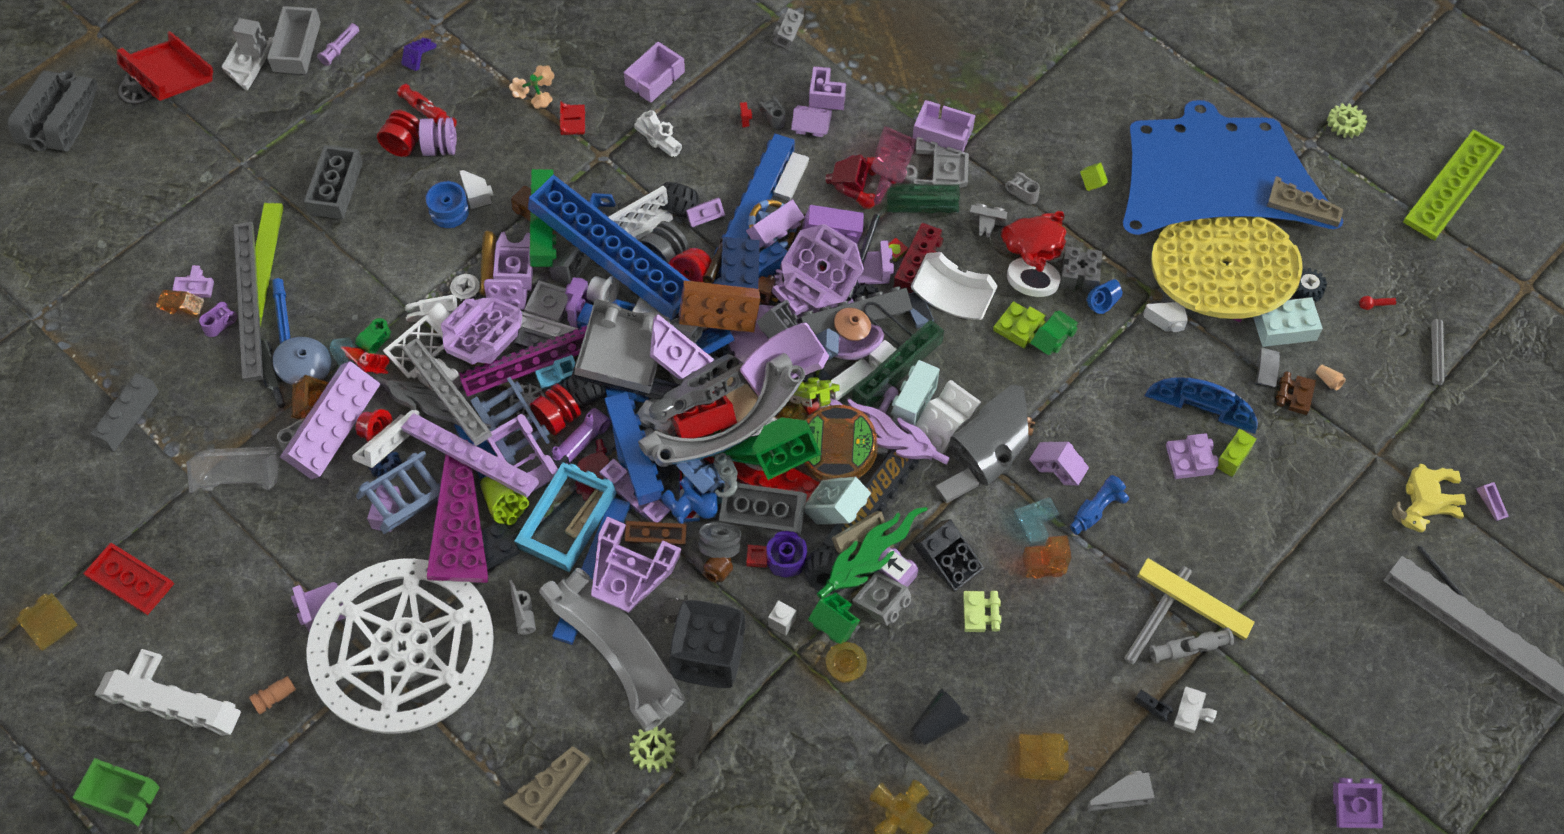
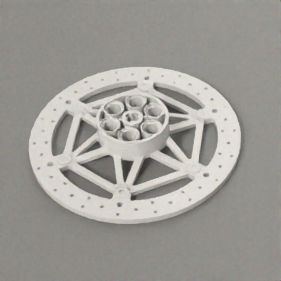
M396 559L367 567L340 584L328 596L315 616L307 643L309 675L316 692L324 704L339 718L353 726L385 734L405 733L423 729L436 724L457 711L474 694L482 682L493 651L494 637L491 617L482 596L470 582L427 580L429 560ZM404 579L403 585L357 605L351 602L358 595L375 585L391 580ZM426 580L442 586L454 594L464 607L456 611L419 587V581ZM402 593L393 620L386 621L363 611ZM418 594L449 615L426 623L420 622L416 595ZM408 597H410L412 618L402 617ZM343 615L346 617L338 664L329 667V639L338 617ZM360 618L381 627L375 634H372ZM355 622L371 642V647L346 661L352 624ZM467 622H471L473 630L471 655L463 673L460 674L456 671L462 626ZM447 624L435 637H432L430 629ZM452 628H455L449 666H446L436 655V644ZM405 629H411L408 633H403ZM392 637L390 641L383 642L385 638ZM427 639L425 643L418 644L420 640ZM369 656L372 657L374 662L373 665L353 666ZM388 656L387 660L380 661L382 657ZM424 658L421 663H415L417 659ZM433 663H435L441 669V671L433 670L430 668L432 667ZM399 667H405L403 671L396 672ZM379 671L384 676L385 694L381 695L354 677L352 673ZM424 675L438 677V679L399 696L407 682L415 681ZM342 678L348 680L382 704L381 710H372L352 701L339 689L336 681ZM391 681L398 683L393 693L391 689ZM443 684L451 687L438 699L425 706L409 711L397 712L398 705Z

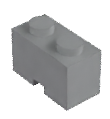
M239 18L237 24L233 27V34L241 53L261 58L267 47L265 37L261 35L262 29L259 22Z

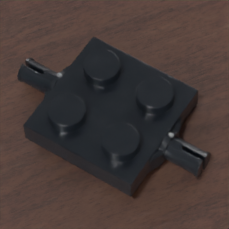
M496 523L481 530L487 570L520 554L515 539L522 528L511 533L505 524Z

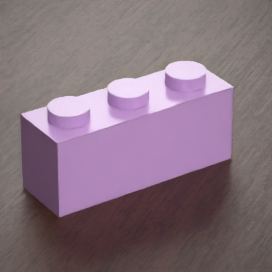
M792 199L749 228L746 232L752 240H760L759 248L762 246L767 248L775 243L773 240L775 237L780 239L788 234L787 229L791 228V230H794L800 226L799 221L805 217Z

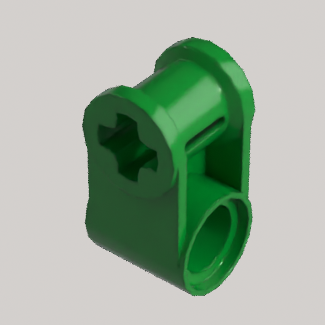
M383 318L373 320L357 336L355 344L367 353L375 354L391 336L387 321Z

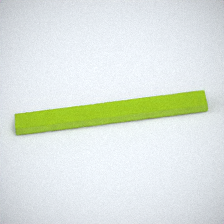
M264 203L255 246L260 326L283 212L282 203Z

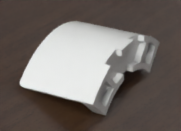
M942 252L927 253L913 280L912 290L924 301L945 313L970 320L983 319L997 288V284L989 274H979L968 270L964 273L958 270V266L948 260Z

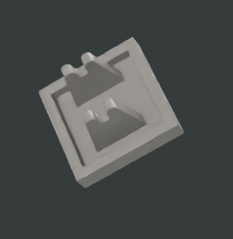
M979 203L972 205L970 220L979 221V236L986 232V237L989 238L995 225L1005 226L1008 212H1005L1003 208L994 207V209L986 208V205Z

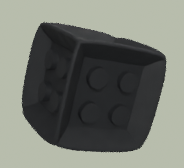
M698 600L683 601L677 615L669 657L671 675L678 680L715 688H732L743 648V634L745 632L744 612L731 606Z

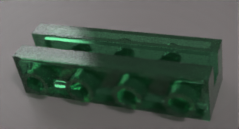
M887 184V212H959V184Z

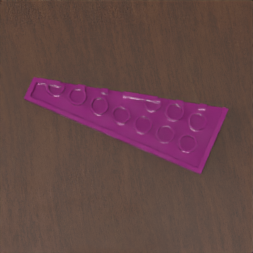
M446 454L426 577L427 580L488 583L473 471L471 467Z

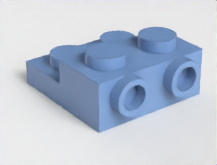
M704 459L676 465L703 494L708 491L713 492L725 484V481L721 480L714 462L706 466Z

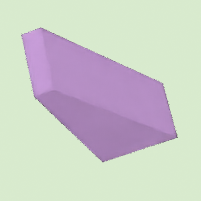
M1494 482L1476 488L1496 521L1509 517Z

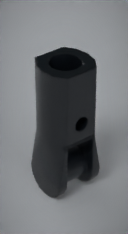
M1142 689L1134 699L1135 703L1152 713L1162 722H1167V716L1173 712L1169 705L1157 700ZM1155 707H1159L1161 711H1158Z

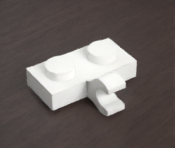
M1185 687L1174 727L1194 733L1198 719L1213 724L1217 711L1202 708L1206 693Z

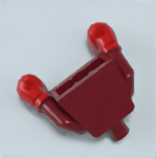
M861 154L851 155L835 163L833 173L826 174L825 176L826 183L833 184L839 193L855 199V202H858L864 209H871L877 203V198L873 193L867 194L863 192L867 172L871 176L880 174L885 168V162L879 157L864 158Z

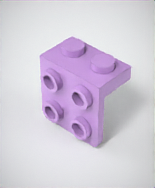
M888 241L880 242V251L867 253L863 265L864 271L858 279L859 284L864 282L866 284H889L890 274H893L894 269L893 263H890L892 248H888Z
M486 279L484 281L486 298L494 297L520 309H525L527 289H523L521 280Z
M332 582L304 593L300 585L292 588L294 596H291L295 608L299 607L300 613L297 614L301 625L305 624L309 632L322 604L338 587L337 583ZM340 615L337 621L345 619L346 617Z

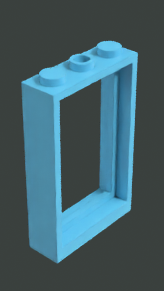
M562 463L515 539L517 547L570 573L617 493L614 484L608 479L601 480L590 471H581L574 464ZM567 477H570L603 492L568 553L564 554L531 539V536Z

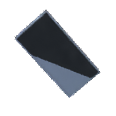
M915 292L908 294L912 305V310L909 311V314L916 329L933 324L934 319L926 301Z

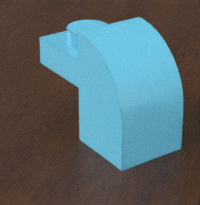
M573 355L556 360L553 365L535 371L541 390L555 384L561 385L565 380L572 377L575 366Z

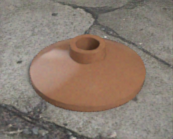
M844 308L836 314L834 327L843 338L859 341L868 336L871 330V322L868 316L861 310Z

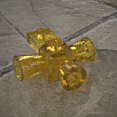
M912 780L906 794L903 795L900 792L895 798L883 783L879 784L869 800L886 808L887 818L873 828V832L875 834H895L899 826L908 834H927L933 827V824L916 810L917 804L930 794L928 789L920 782Z

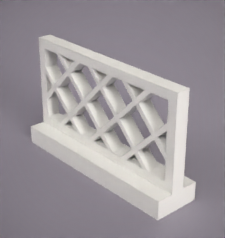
M662 186L609 216V218L618 225L623 222L621 227L639 240L651 233L661 221L670 222L673 220L671 213L658 209L660 205L665 206V204H668L666 188Z

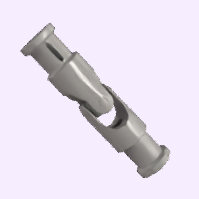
M1227 627L1223 631L1215 633L1213 631L1202 633L1198 638L1190 636L1168 641L1165 645L1161 646L1151 645L1150 656L1155 664L1159 663L1160 660L1168 658L1173 660L1186 657L1199 651L1215 650L1218 646L1227 644L1232 646L1234 645V636L1230 628ZM1186 641V642H1185V649H1186L1188 652H1184V651L1182 650L1181 644H1180L1181 642Z

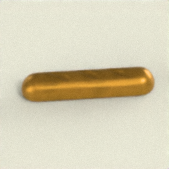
M491 231L484 232L482 242L480 294L486 296L484 281L494 278L496 236Z

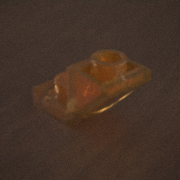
M163 290L156 307L171 314L180 309L197 317L200 314L204 299L188 291Z

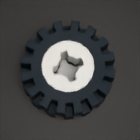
M1305 268L1302 269L1298 288L1293 295H1298L1297 299L1313 298V301H1319L1323 297L1327 286L1326 277H1322L1323 273L1317 274L1318 270L1316 269L1312 272L1311 268H1308L1307 271Z

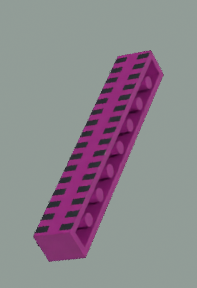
M588 325L495 359L491 364L485 363L459 373L467 397L508 382L507 378L509 377L513 380L553 365L556 360L573 355V357L579 355Z

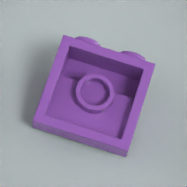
M574 277L571 284L567 285L565 291L568 297L566 311L570 326L578 328L576 320L585 303L590 304L591 301L587 299L588 282L582 278Z
M1339 778V782H1333V802L1336 804L1337 827L1383 828L1382 784L1374 783V779L1360 778V782H1352V778Z

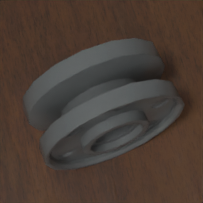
M710 522L700 527L698 548L704 555L712 558H729L739 553L741 531L738 527L726 522Z

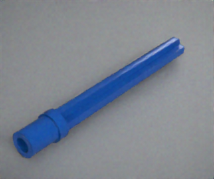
M276 278L272 280V295L275 301L281 344L290 339L284 283L282 279Z

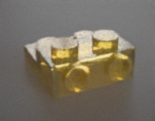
M53 593L42 595L36 600L37 604L31 608L30 606L24 608L18 613L20 616L16 618L42 651L78 626Z
M1020 734V778L1063 780L1065 773H1068L1069 762L1064 760V753H1068V740H1064V734Z

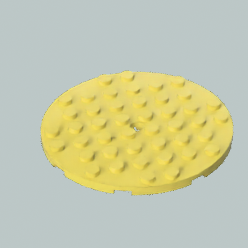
M1213 217L1170 224L1159 234V238L1154 243L1151 257L1154 277L1169 297L1192 311L1218 318H1249L1277 309L1295 293L1302 275V258L1298 247L1293 245L1286 232L1262 217ZM1223 261H1227V262H1229L1230 264H1228V266H1226V264L1223 263Z

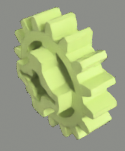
M1342 103L1340 107L1336 105L1334 109H1331L1327 121H1329L1328 126L1332 127L1331 131H1337V136L1343 134V138H1346L1347 135L1353 138L1354 134L1359 136L1360 132L1363 133L1367 124L1365 120L1367 116L1362 115L1363 110L1358 111L1357 106L1352 108L1351 104H1348L1346 107Z
M658 726L653 730L645 732L639 729L640 736L633 735L635 743H630V749H632L630 755L635 757L633 759L634 764L640 763L639 767L641 770L647 767L649 773L652 768L659 772L660 766L666 769V762H673L671 755L676 754V750L673 748L676 746L675 741L671 740L672 734L665 735L666 729L663 728L661 731H658ZM659 738H661L665 743H661L659 741ZM654 742H655V747H656V748H654V750L652 751V755H651V754H650V750L652 749V746H654ZM639 752L647 757V760L643 759L640 756Z

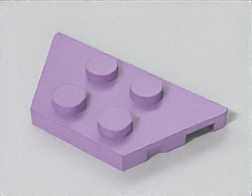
M659 314L654 316L650 357L680 380L713 362L714 359Z

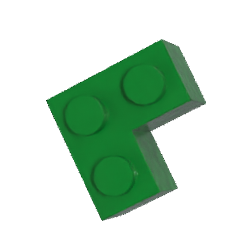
M838 593L819 600L808 619L816 629L825 632L833 642L839 644L849 640L860 622L858 618L848 612L852 604Z

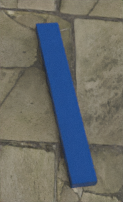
M614 498L603 516L581 568L592 580L594 578L598 537L607 517L624 523L631 506L630 502ZM560 617L553 634V639L572 645L578 630Z

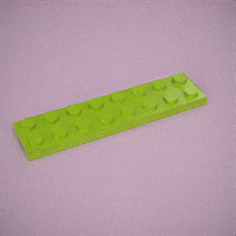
M1473 129L1406 216L1403 223L1435 241L1501 154L1504 146Z

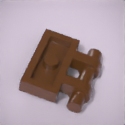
M1285 371L1283 377L1280 378V390L1276 395V405L1283 407L1285 403H1288V410L1308 415L1316 380L1297 375L1295 381H1292L1290 379L1291 373ZM1288 389L1293 390L1292 395H1289L1287 393Z

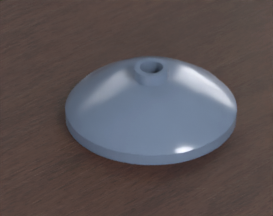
M294 337L282 342L276 348L273 355V368L276 374L288 384L300 387L311 386L319 383L328 375L331 368V356L327 348L319 341L308 337Z

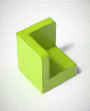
M1101 162L1085 167L1080 171L1087 191L1102 187L1108 182Z

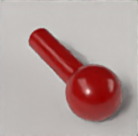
M1363 296L1359 300V305L1362 309L1370 310L1373 306L1396 305V298L1373 299L1370 296Z

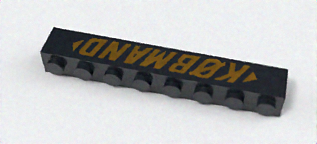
M893 449L865 486L871 492L867 498V503L859 509L856 518L851 523L836 524L823 541V546H834L832 537L874 512L882 511L883 514L889 499L893 500L898 493V487L906 483L910 471H914L919 465V459L897 456L896 451L904 449Z

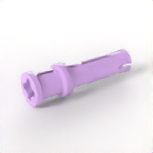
M353 23L350 24L333 43H329L326 49L317 55L320 62L329 66L331 61L340 55L341 49L359 32V28Z

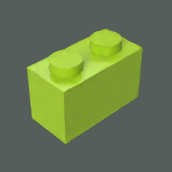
M1239 429L1220 456L1218 467L1216 468L1233 477L1251 451L1256 438Z

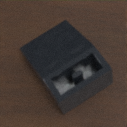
M951 519L940 521L913 543L922 559L954 592L984 569V566Z

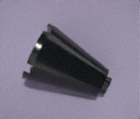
M941 688L911 728L913 733L910 736L918 745L922 743L925 746L961 727L970 719L966 714L963 715L960 712L961 707Z

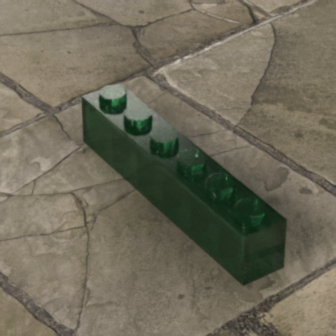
M930 319L853 388L852 400L856 404L872 407L885 395L890 387H894L909 373L912 366H916L918 360L923 361L943 342L945 330Z

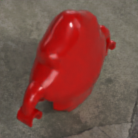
M1057 211L1032 218L1017 219L1002 228L1001 238L1010 252L1020 255L1027 265L1035 267L1037 271L1042 272L1044 266H1046V261L1059 258L1064 250L1066 243L1064 239L1066 229L1062 226L1064 212Z

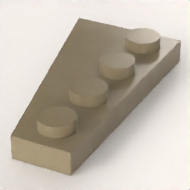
M1275 177L1267 207L1336 227L1339 226L1343 213L1342 208L1324 199L1318 200L1314 198L1312 193L1308 191L1304 193L1296 189V185L1292 183L1288 185L1282 182L1281 178Z
M572 746L551 763L550 767L536 775L534 780L521 787L514 796L503 802L504 806L538 829L590 762V758Z

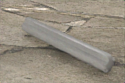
M1434 319L1431 323L1432 382L1434 385H1442L1444 382L1443 321L1441 319Z

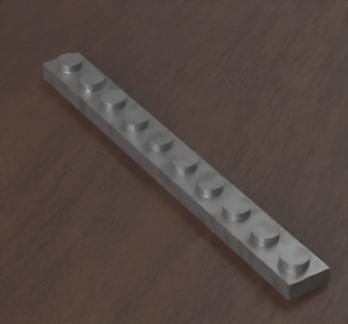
M252 222L234 225L241 367L244 382L263 380L254 225Z

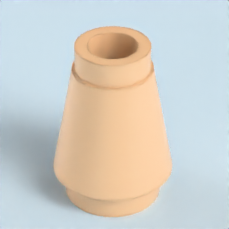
M1321 365L1316 370V374L1330 389L1338 390L1345 383L1346 379L1342 373L1327 366Z

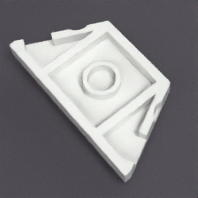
M269 37V40L266 41L267 47L261 58L242 54L236 41L222 65L223 71L243 89L248 91L269 55L274 37Z

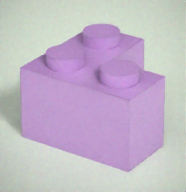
M813 67L809 107L844 109L846 83L830 82L831 68Z
M1040 442L1029 459L1039 472H1054L1063 485H1079L1089 469L1083 458L1078 455L1073 445L1069 442Z

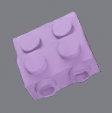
M1207 433L1189 435L1185 440L1168 441L1166 444L1175 479L1213 475L1216 467H1218V458L1216 455L1213 456L1211 451L1213 450V441L1211 438L1208 439Z

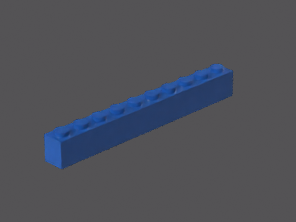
M774 134L773 139L768 141L766 153L763 152L760 165L755 168L754 178L749 180L748 190L746 193H743L741 204L735 209V217L729 221L728 231L722 237L751 239L746 232L749 229L750 212L759 202L772 199L774 190L795 150L794 139ZM767 207L761 209L760 211L765 212ZM756 215V224H757L758 222H760V220H759L758 216ZM721 268L715 280L721 277Z

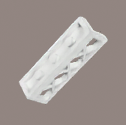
M411 410L405 416L401 414L352 455L353 460L368 467H374L410 436L402 430V425L413 413L419 415V411Z

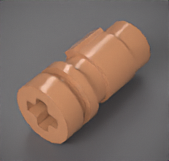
M286 676L268 686L267 689L259 690L258 694L254 693L249 698L258 713L262 714L266 711L267 707L270 709L272 704L289 696L296 688L289 677Z

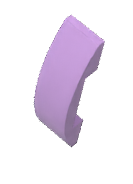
M615 459L610 461L600 471L602 477L610 480L614 484L616 492L626 502H630L631 507L651 522L659 523L670 510L659 500L639 506L637 498L633 496L634 489L627 474L628 471Z

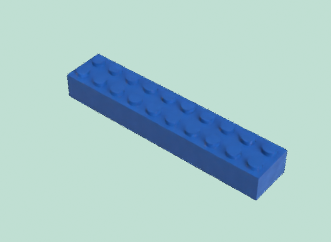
M554 174L529 197L528 209L662 315L669 317V320L672 321L679 313L684 280H689Z

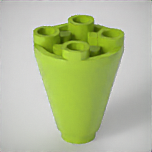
M488 476L481 480V490L491 517L497 523L515 524L529 505L527 498Z

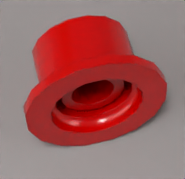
M384 409L375 410L373 413L363 412L356 421L357 435L369 442L393 422L391 414Z

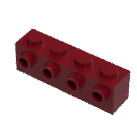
M921 223L896 273L893 288H907L909 294L914 293L911 285L926 254L937 253V247L940 248L942 245L941 229Z

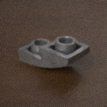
M1260 348L1256 365L1258 366L1256 384L1271 388L1276 387L1279 370V352Z

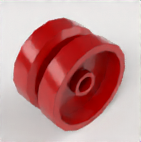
M689 248L673 257L668 264L689 281L705 283L703 276L712 260L703 250Z

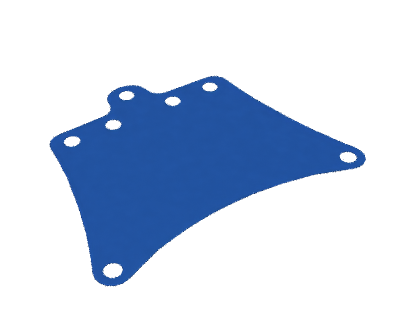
M1195 100L1185 105V114L1179 119L1135 121L1130 126L1132 176L1129 200L1123 220V226L1129 233L1140 235L1170 224L1197 219L1233 216L1293 220L1328 229H1337L1343 224L1342 217L1339 226L1336 227L1267 207L1276 176L1288 185L1289 183L1296 185V189L1304 193L1306 191L1312 193L1314 198L1318 200L1324 199L1328 201L1293 151L1282 126L1275 119L1228 118L1219 114L1216 107L1210 102ZM1203 105L1206 108V112H1196L1195 106ZM1233 123L1237 125L1238 129L1236 131H1229L1226 129V124ZM1261 123H1268L1271 125V130L1264 131L1259 125ZM1182 124L1186 127V131L1179 133L1174 129V126ZM1148 125L1152 128V132L1145 134L1140 128ZM1137 220L1141 222L1142 227L1138 230L1130 227V222Z

